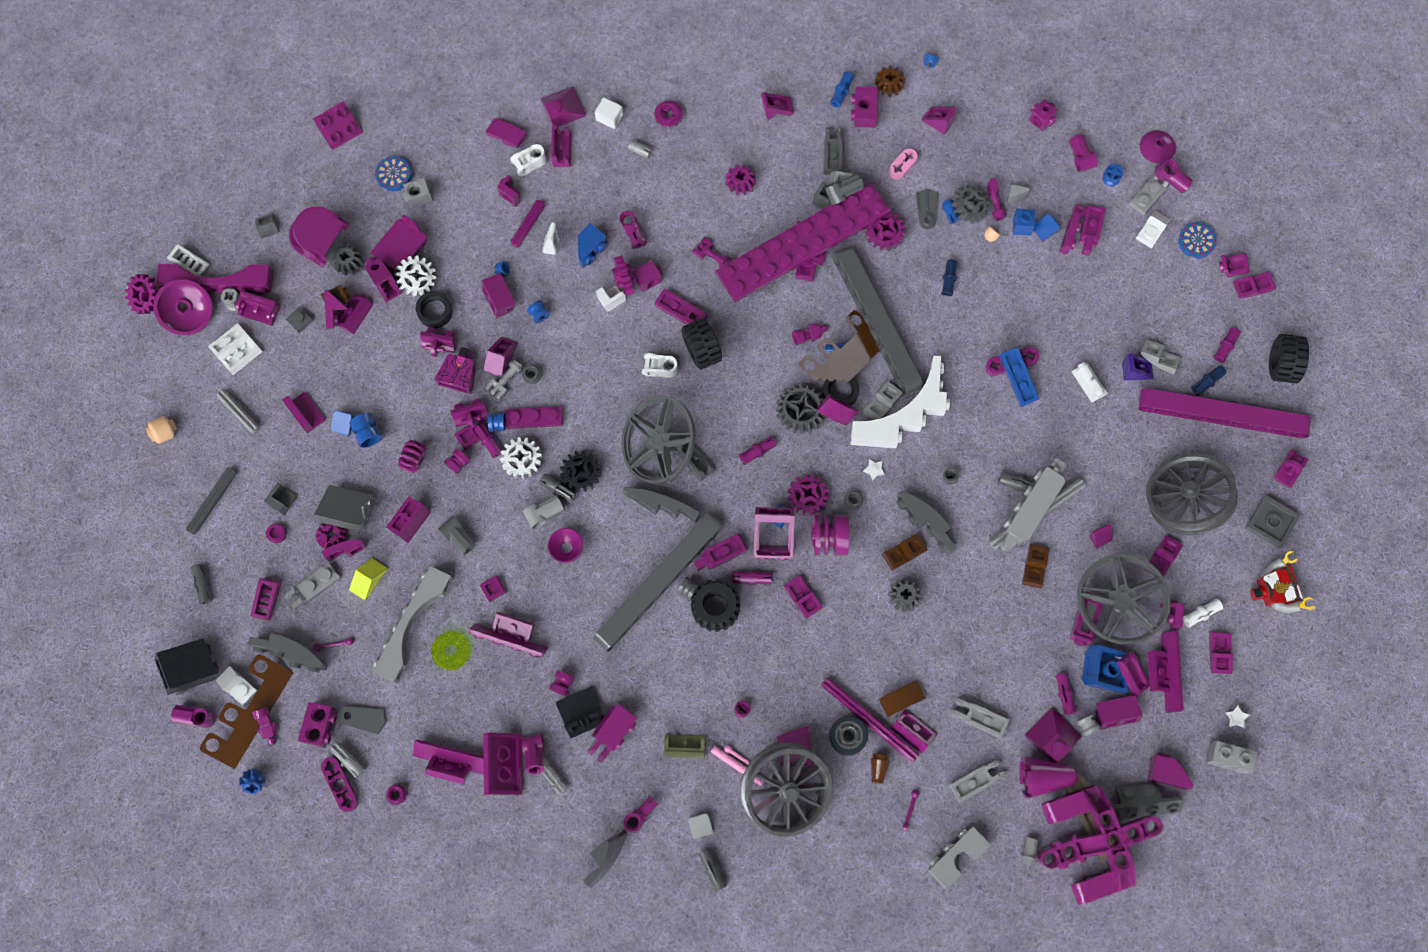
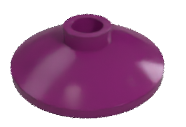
M1154 130L1142 137L1140 151L1150 162L1163 163L1174 156L1176 143L1168 133Z

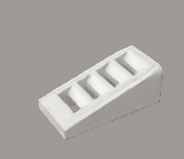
M551 223L542 248L543 253L557 254L560 238L555 223Z
M179 244L176 245L167 257L168 262L171 264H177L183 270L200 277L210 265ZM181 253L184 254L180 261H178L177 258ZM187 257H189L190 259L184 265L183 262ZM193 260L196 261V263L190 269V264L193 262ZM202 264L203 266L200 268V270L198 272H195L194 270L198 267V265Z

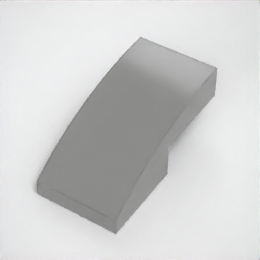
M1146 339L1141 355L1156 367L1175 374L1181 357L1163 351L1164 345Z
M888 381L877 393L876 397L867 405L863 413L872 420L883 418L903 392Z

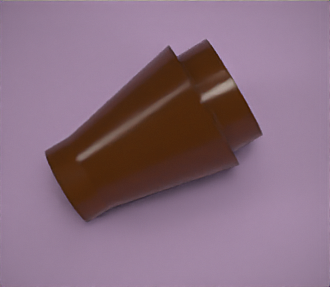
M873 753V758H870L871 782L883 784L890 764L889 755Z

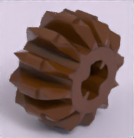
M890 65L888 69L883 67L881 71L877 72L875 85H877V91H882V96L888 93L890 98L892 93L897 96L899 91L903 90L905 78L903 77V71L898 72V67L892 69Z

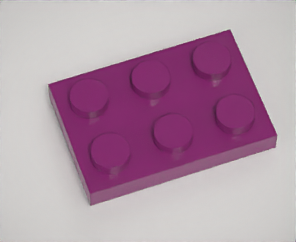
M483 733L484 795H522L521 734Z

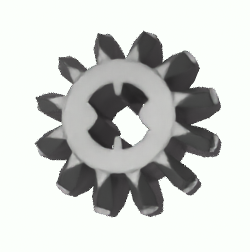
M348 243L346 247L340 244L339 250L334 248L336 254H331V264L335 267L336 272H342L346 276L348 271L352 275L354 269L359 271L358 265H363V261L361 260L362 254L358 252L357 247H352Z
M908 579L904 580V584L898 580L896 582L897 586H891L893 592L888 594L889 597L893 598L890 600V604L897 603L895 610H898L901 606L903 613L906 612L907 607L911 612L914 611V606L918 607L920 605L918 600L922 599L921 594H916L920 592L921 588L917 587L914 589L916 582L913 581L909 585ZM903 592H907V596L910 595L907 600L903 599L904 596L901 597Z

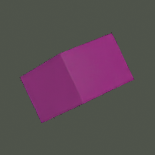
M931 106L921 120L945 135L954 123L958 109L956 107Z

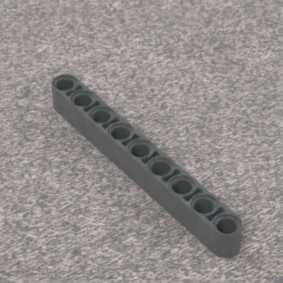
M849 246L833 252V261L860 314L868 325L874 340L877 341L876 344L900 391L906 395L923 387L922 379L854 249Z
M709 512L597 631L593 640L606 652H609L720 533L725 525Z

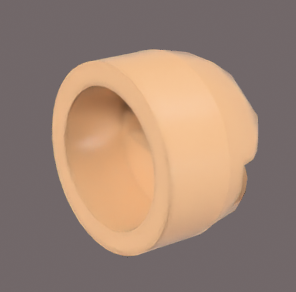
M989 226L985 231V238L990 242L997 240L1001 235L992 226Z

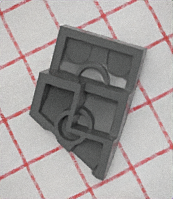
M625 830L605 840L590 852L599 868L583 880L588 887H593L601 880L616 861L627 836Z

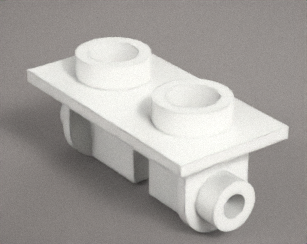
M1083 362L1078 365V368L1071 371L1091 403L1108 394L1088 363L1085 364Z

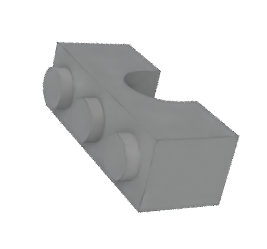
M965 827L957 835L959 839L955 843L951 841L943 849L945 853L940 858L936 856L929 863L930 868L927 871L944 889H948L962 875L954 863L958 853H967L973 860H977L991 845L974 827L969 829Z

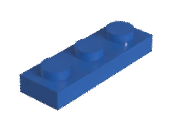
M1018 347L999 354L1019 406L1023 407L1039 400Z

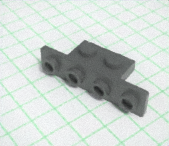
M1152 782L1116 787L1115 792L1119 804L1112 806L1117 819H1134L1145 815L1175 814L1182 810L1184 800L1182 797L1162 799L1157 783ZM1104 814V821H1108V815Z

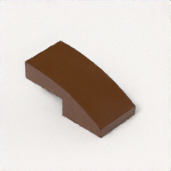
M916 534L885 551L882 556L891 571L922 555L928 549L920 536Z
M1034 544L1029 545L1022 585L1042 588L1049 548Z
M916 680L881 697L879 701L887 717H890L923 701L926 697Z

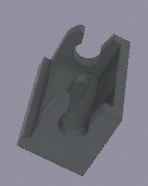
M689 443L676 447L677 454L682 460L687 453ZM695 445L687 466L701 482L712 474L715 469Z

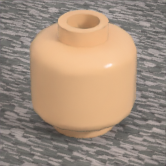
M165 416L149 421L148 427L145 428L150 440L158 444L173 439L175 436L174 430H177L173 420H168Z

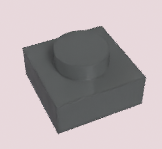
M300 307L286 318L287 322L298 333L313 322Z

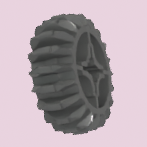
M801 383L799 388H796L793 384L791 387L792 391L786 388V394L781 393V399L777 400L776 412H779L777 418L782 419L781 425L787 424V430L793 427V433H796L797 429H800L801 434H804V429L811 433V426L815 430L818 429V424H823L822 418H826V416L809 405L807 399H811L817 408L824 400L823 398L820 399L822 393L816 394V387L810 390L809 384L806 388H802L803 385ZM798 396H802L800 400H798V401H793V400H792V401L790 402L791 399H793V398H795V397H798ZM804 402V409L799 415V408ZM786 408L795 413V419L789 416ZM814 416L807 421H801L803 417Z

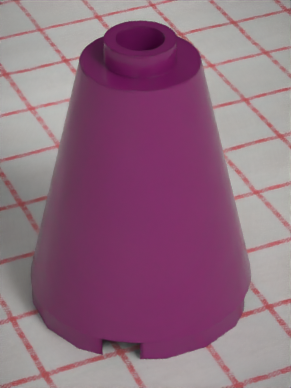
M1030 757L1021 758L1024 762L1019 764L1020 784L1025 786V790H1022L1024 798H1033L1072 787L1078 781L1077 769H1074L1072 765Z

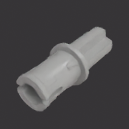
M337 742L330 748L331 752L342 762L341 766H345L355 778H358L366 770L354 758V754L350 755L340 743Z

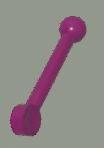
M349 637L344 641L323 645L316 643L313 645V650L318 652L323 648L344 644L352 645L354 640Z
M913 790L911 793L912 800L902 831L905 832L908 828L916 798L919 797L917 790Z

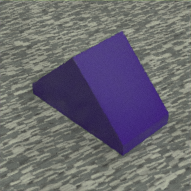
M1133 353L1126 356L1122 362L1124 381L1154 379L1152 363Z

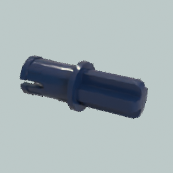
M954 259L947 261L945 274L942 277L944 282L941 294L944 296H953L954 283L957 281L956 271L958 262Z
M1223 366L1216 367L1209 374H1204L1200 381L1192 385L1191 390L1197 396H1200L1209 387H1214L1215 382L1226 375L1227 371Z

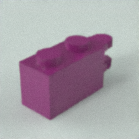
M614 703L591 734L595 741L587 753L590 755L594 754L602 743L605 748L597 759L602 763L611 750L614 751L622 746L624 736L635 728L637 718L619 704Z

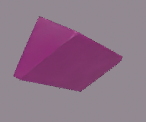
M354 294L347 304L348 309L343 310L338 318V324L335 325L351 334H355L373 304L367 298Z
M907 710L902 712L891 727L895 733L921 753L927 749L937 735Z

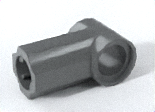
M855 174L842 181L833 182L824 188L831 204L834 205L844 201L847 196L864 189V184L859 175Z
M452 516L438 530L465 555L474 549L476 543Z

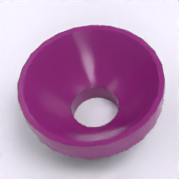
M558 529L548 540V551L551 557L560 563H571L578 559L582 553V538L573 529ZM564 543H570L572 550L569 553H563L561 546Z

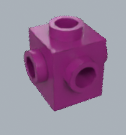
M1045 99L1040 104L1036 103L1031 109L1032 113L1029 121L1042 132L1048 126L1051 127L1057 120L1056 114L1058 109H1056L1053 103Z

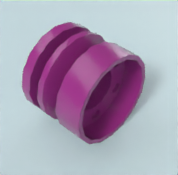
M814 514V520L811 525V545L814 555H820V547H823L824 555H828L829 547H833L835 555H848V514H835L833 523H829L827 514L823 516V523H820L819 514Z

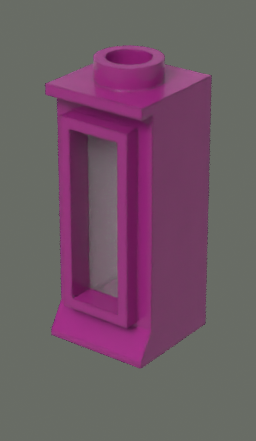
M1084 598L1088 616L1097 626L1103 603ZM1078 607L1069 639L1074 640V644L1085 647L1093 642L1094 632L1083 620Z

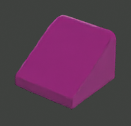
M1107 524L1089 535L1095 548H1099L1112 541L1111 524Z

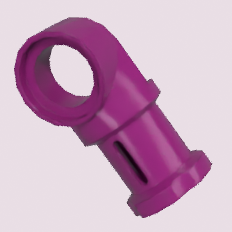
M624 211L620 215L619 220L626 235L629 236L632 242V249L644 247L647 244V240L642 236L641 226L637 217L631 211ZM627 216L633 217V221L630 224L624 223V219Z

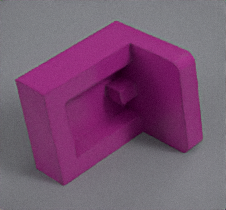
M1246 253L1231 257L1221 255L1222 261L1219 262L1221 273H1225L1227 278L1250 272Z

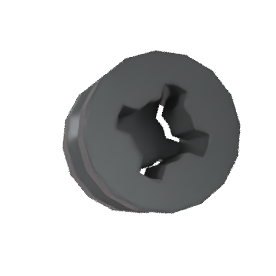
M686 577L679 586L677 593L686 596V599L691 601L695 589L699 588L700 584L693 583L691 578Z

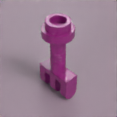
M991 178L986 189L988 196L992 199L995 210L992 213V217L996 221H1000L1006 218L1007 212L1006 209H1002L1000 204L997 180Z
M706 238L701 240L703 244L698 243L697 248L701 251L696 248L692 250L702 260L706 255L719 263V268L732 261L728 255L723 257L712 250L714 247L713 243Z

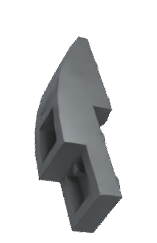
M903 491L899 492L896 502L901 510H906L910 523L913 526L916 525L918 529L926 525L925 530L931 538L934 537L936 539L938 549L942 553L945 552L947 556L952 554L956 546L947 535L951 527L946 520L921 499Z
M273 633L270 634L269 641L249 637L248 645L254 647L253 651L265 653V650L273 651L272 655L284 657L283 660L288 662L290 667L300 669L302 665L308 667L309 671L317 673L320 672V669L327 670V666L317 655L289 638Z

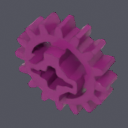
M890 212L886 217L866 227L865 235L869 237V243L874 242V248L880 246L882 251L883 247H886L887 251H890V246L896 249L897 243H902V238L905 237L904 231L906 226L902 225L903 219L897 220V214L891 216Z
M622 255L614 257L615 268H612V273L617 287H622L625 296L634 294L632 284L636 283L631 265L629 263L625 264Z
M135 274V277H130L131 282L126 283L128 289H125V292L128 295L125 296V299H129L127 305L132 306L131 311H136L137 314H151V312H154V299L160 290L157 289L159 283L154 282V277H149L148 274Z
M804 474L803 479L796 477L797 483L791 482L790 486L792 488H788L787 493L792 495H789L787 500L792 501L790 503L791 508L796 506V513L801 510L803 511V516H805L806 512L813 516V511L819 514L821 511L820 507L825 509L826 504L824 502L829 500V497L825 495L829 494V489H824L826 483L821 484L820 477L815 480L814 474H811L810 478H807L806 474ZM817 489L820 490L821 498L816 493ZM795 492L800 496L799 502L796 499ZM809 492H811V496H808L806 498L805 493L808 494Z

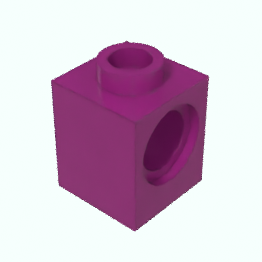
M653 261L633 270L635 280L642 292L662 282L661 275L663 273L658 265H654Z

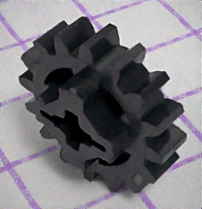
M584 450L581 455L577 451H575V456L573 457L568 454L569 460L563 459L565 466H560V470L563 472L560 474V477L564 479V485L569 484L570 490L575 487L577 492L580 491V488L587 492L588 486L593 489V483H599L597 477L602 476L601 472L598 471L601 469V465L597 464L599 462L598 459H592V453L586 456ZM590 464L593 466V473L588 470ZM582 469H584V473L580 472L578 474L577 470L581 471ZM569 470H570L571 472H573V474H572V476H571V477H572L571 479H570V477H569V475H568V471H569Z

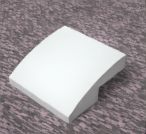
M238 323L208 346L232 375L236 374L262 353V350Z

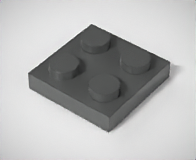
M1265 495L1245 529L1281 549L1300 515Z

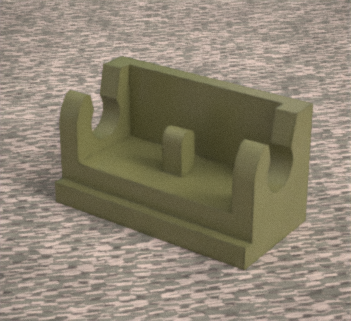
M665 735L664 757L705 758V736Z

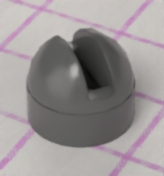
M947 468L943 473V479L949 485L955 484L959 479V473L955 468Z

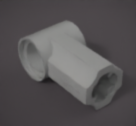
M556 495L539 505L533 504L523 510V514L531 529H536L544 525L548 519L565 510Z

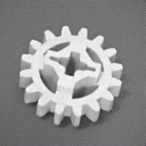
M411 256L407 257V262L405 260L401 261L403 266L398 265L396 267L399 270L398 273H395V276L399 277L396 283H401L399 289L405 288L406 295L412 292V296L415 297L418 292L422 296L424 291H430L428 286L433 287L435 285L431 282V280L436 279V276L432 275L435 269L429 268L432 263L426 264V258L419 260V257L415 256L414 260H412ZM412 264L410 271H404L408 265ZM415 272H416V275L420 277V278H418V279H416V280H415V277H412V276H411V275H412L413 273H415ZM426 281L425 285L419 288L420 282Z
M518 437L517 442L510 440V446L504 445L507 450L501 451V454L504 456L500 458L501 463H504L502 465L503 469H508V475L513 473L515 479H517L518 475L525 479V474L532 477L531 472H538L536 466L542 465L541 461L538 460L542 458V454L539 453L541 451L539 446L535 447L534 441L529 444L528 438L521 441V438ZM523 455L524 457L522 458V461H519L518 459H520V456ZM510 464L518 466V469L513 468Z

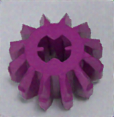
M736 164L735 169L730 168L729 173L725 175L726 186L729 187L730 193L736 190V195L742 192L745 196L746 190L751 192L752 186L756 184L755 173L752 172L751 167L745 169L744 164L742 167Z
M410 439L405 443L400 453L398 466L406 472L415 473L424 460L426 446L419 441Z

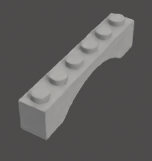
M432 566L423 572L421 576L422 582L419 587L414 589L410 604H407L402 611L403 617L400 622L394 625L391 639L385 642L381 657H378L373 665V672L396 684L399 683L407 668L405 657L406 642L413 623L426 607L445 597L454 581L450 575Z

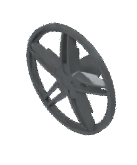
M658 395L642 401L631 412L623 430L622 453L628 469L635 477L644 482L659 484L672 480L684 470L693 454L696 438L694 421L687 407L675 398ZM657 402H664L656 426L639 416L648 406ZM674 405L685 415L689 432L670 431L674 415L672 414ZM635 420L639 421L645 427L650 429L648 433L642 427H640L635 422ZM634 425L648 441L631 457L629 437ZM690 435V438L680 439L679 436ZM689 443L683 461L672 472L670 452H676V447ZM653 455H656L662 477L653 478L646 476L637 467L648 461Z
M1130 554L1105 556L1094 562L1085 571L1078 586L1077 602L1083 620L1094 633L1113 643L1128 645L1149 639L1162 628L1170 611V593L1165 579L1151 563L1138 556ZM1121 560L1130 561L1144 567L1154 578L1128 587ZM1115 561H1118L1123 584H1118ZM1110 562L1112 589L1085 587L1093 571L1101 565ZM1155 581L1159 584L1140 595L1136 591ZM1161 588L1163 609L1158 622L1155 623L1137 602ZM1084 590L1107 593L1108 595L1106 598L1084 593ZM1084 598L1108 604L1109 611L1104 620L1102 630L1088 616ZM1137 609L1154 627L1152 628L1134 610ZM1113 614H1119L1109 634L1105 633ZM1124 614H1127L1138 625L1143 626L1148 631L1134 638L1112 636Z

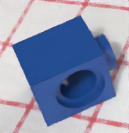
M1016 209L1013 216L1012 235L1031 236L1035 227V210Z

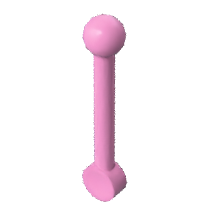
M730 745L725 746L724 751L726 753H731L747 765L750 763V761L732 750Z

